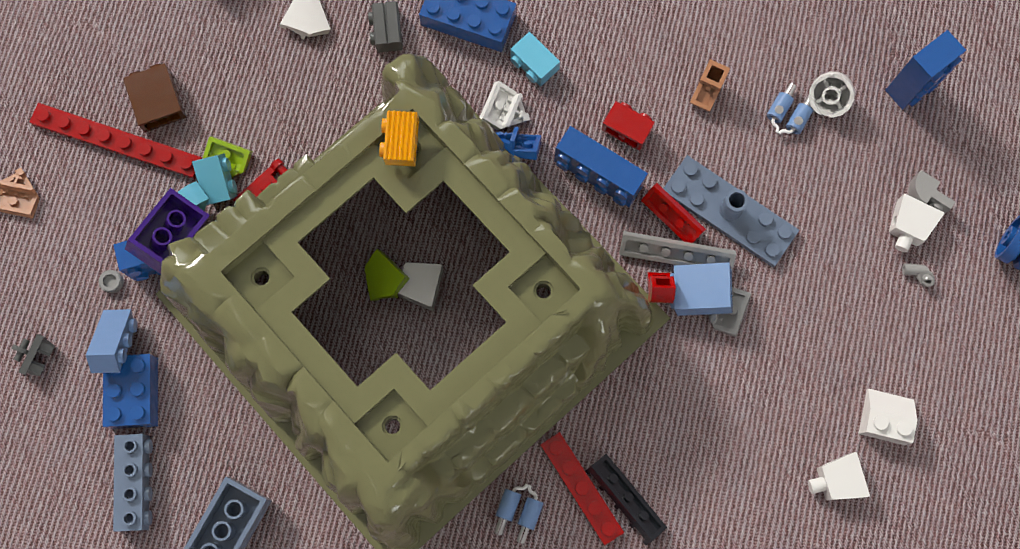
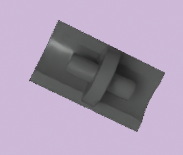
M39 334L36 335L30 350H27L30 343L29 340L23 339L20 347L13 344L11 349L17 351L13 360L20 362L23 355H27L19 373L41 376L45 365L34 361L38 352L50 357L55 345L45 340V337Z

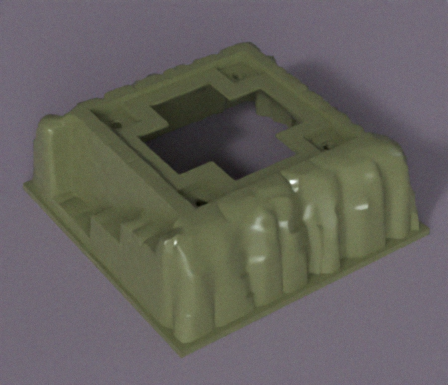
M403 54L391 63L386 64L382 72L383 102L317 158L312 160L307 154L294 163L293 168L288 169L278 177L277 183L270 184L258 196L254 195L250 190H246L235 201L234 206H228L216 215L214 222H210L197 231L193 238L187 237L170 243L168 245L170 256L162 261L161 289L156 293L157 297L375 549H420L670 320V317L657 303L648 302V294L583 227L579 219L571 211H568L558 198L546 188L531 171L530 167L522 162L519 157L513 156L505 149L504 143L486 120L479 118L459 91L449 85L445 76L433 63L424 56ZM388 110L418 113L417 150L419 152L416 156L415 167L385 165L383 157L379 156L380 142H385V133L381 131L382 118H387ZM373 179L406 214L444 182L509 252L472 285L506 323L431 390L397 353L357 387L292 313L331 280L300 246L299 242ZM262 275H269V280L266 284H258V280ZM540 288H547L550 291V295L547 298H540L536 292ZM393 420L399 421V431L394 434L388 433V423Z

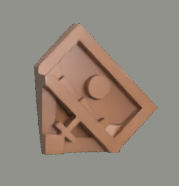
M19 168L15 170V174L0 180V212L34 218L40 197L23 169Z

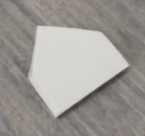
M293 0L279 25L285 30L288 28L299 34L303 40L306 36L312 37L329 34L330 32L320 0Z
M495 82L479 118L486 120L496 130L530 120L529 114L525 112L521 100L523 97L522 93L517 94L516 91L502 82Z

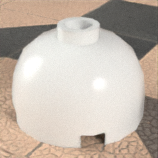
M830 71L821 74L814 80L809 90L808 99L816 113L834 118L843 115L850 109L854 101L855 89L852 81L846 75Z

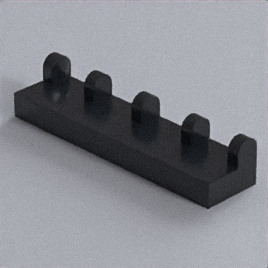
M607 454L585 471L587 475L591 474L601 485L599 487L600 491L605 490L616 504L614 508L616 510L620 509L631 522L629 526L631 528L635 527L642 535L645 545L651 543L667 528Z

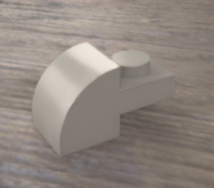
M922 170L913 177L909 184V196L944 212V214L951 210L955 204V201L936 190L940 182Z

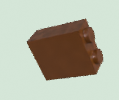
M165 63L152 65L150 69L132 72L129 76L123 78L138 126L144 132L187 118L172 73Z

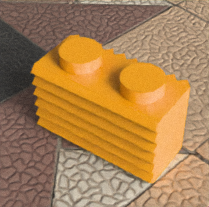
M388 110L387 118H382L381 131L385 133V142H380L379 156L383 157L385 165L416 166L419 128L417 112Z

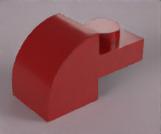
M648 272V302L673 303L676 293L674 276H670V273Z

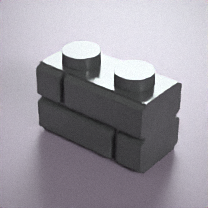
M398 2L373 3L371 5L372 12H368L369 25L374 27V32H370L371 45H375L379 53L402 50L403 43Z

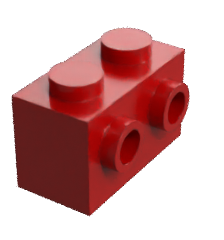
M615 101L602 124L601 130L640 151L653 130L655 122L652 121L649 115L645 113L639 114L634 111L627 103Z

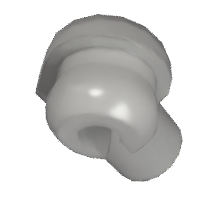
M903 264V275H914L925 287L934 285L935 277L927 266Z

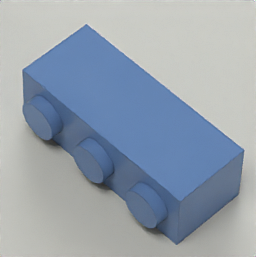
M131 309L103 310L86 353L91 373H120L122 364L127 359L128 347L132 346L133 333L137 331L138 327L137 320L133 318Z

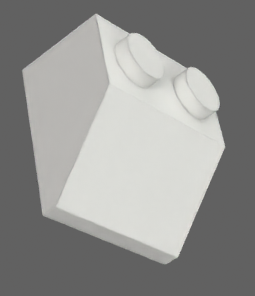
M867 389L859 434L901 445L912 444L917 425L914 400Z

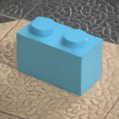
M530 32L510 49L511 62L517 68L521 67L526 72L527 78L532 83L536 82L540 87L560 69V61Z
M225 153L192 161L198 184L209 198L207 205L230 200L237 196V185L232 180L230 174L231 163L226 158Z

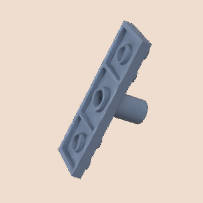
M688 155L663 188L682 207L773 268L799 232V229Z

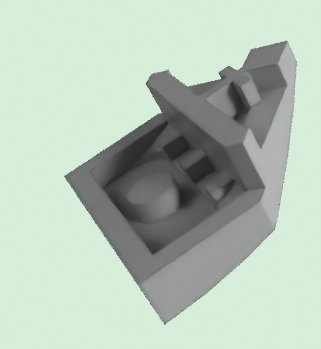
M732 287L733 313L707 314L713 328L737 337L752 296L751 293Z

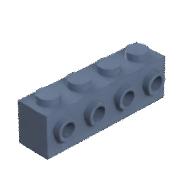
M114 435L113 532L149 530V525L152 524L151 510L149 511V501L152 500L153 492L152 487H149V477L152 476L153 467L152 463H149V453H152L153 443L149 435Z

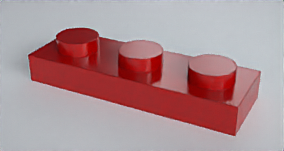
M658 183L653 185L641 199L684 242L694 243L706 230Z

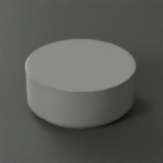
M107 270L99 277V286L107 293H117L123 287L124 280L122 275L114 270Z

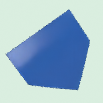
M514 127L511 133H496L504 143L505 149L513 156L537 160L541 147V135L519 134V127Z

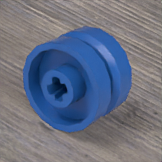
M1020 215L1003 234L994 256L1006 264L1013 261V267L1019 271Z

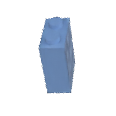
M729 262L674 265V273H670V276H674L676 293L674 302L670 303L671 309L675 310L677 316L733 313L732 269Z

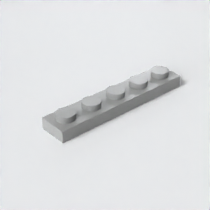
M623 231L619 255L673 265L729 262L733 270L736 251Z

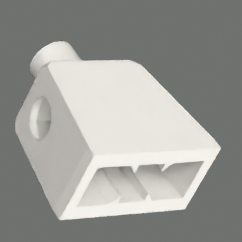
M907 194L902 195L896 202L889 229L890 234L898 237L895 248L901 252H908L911 244L919 246L924 243L944 215V212Z
M405 263L403 272L410 279L400 290L398 296L433 311L443 273L442 265Z
M857 452L846 454L818 467L819 478L808 480L811 494L823 492L826 500L870 497Z

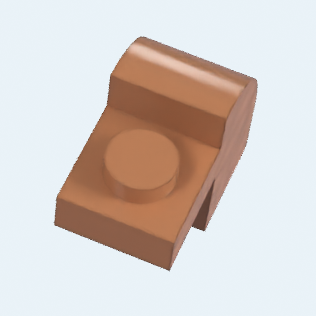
M710 59L690 104L710 112L730 68Z

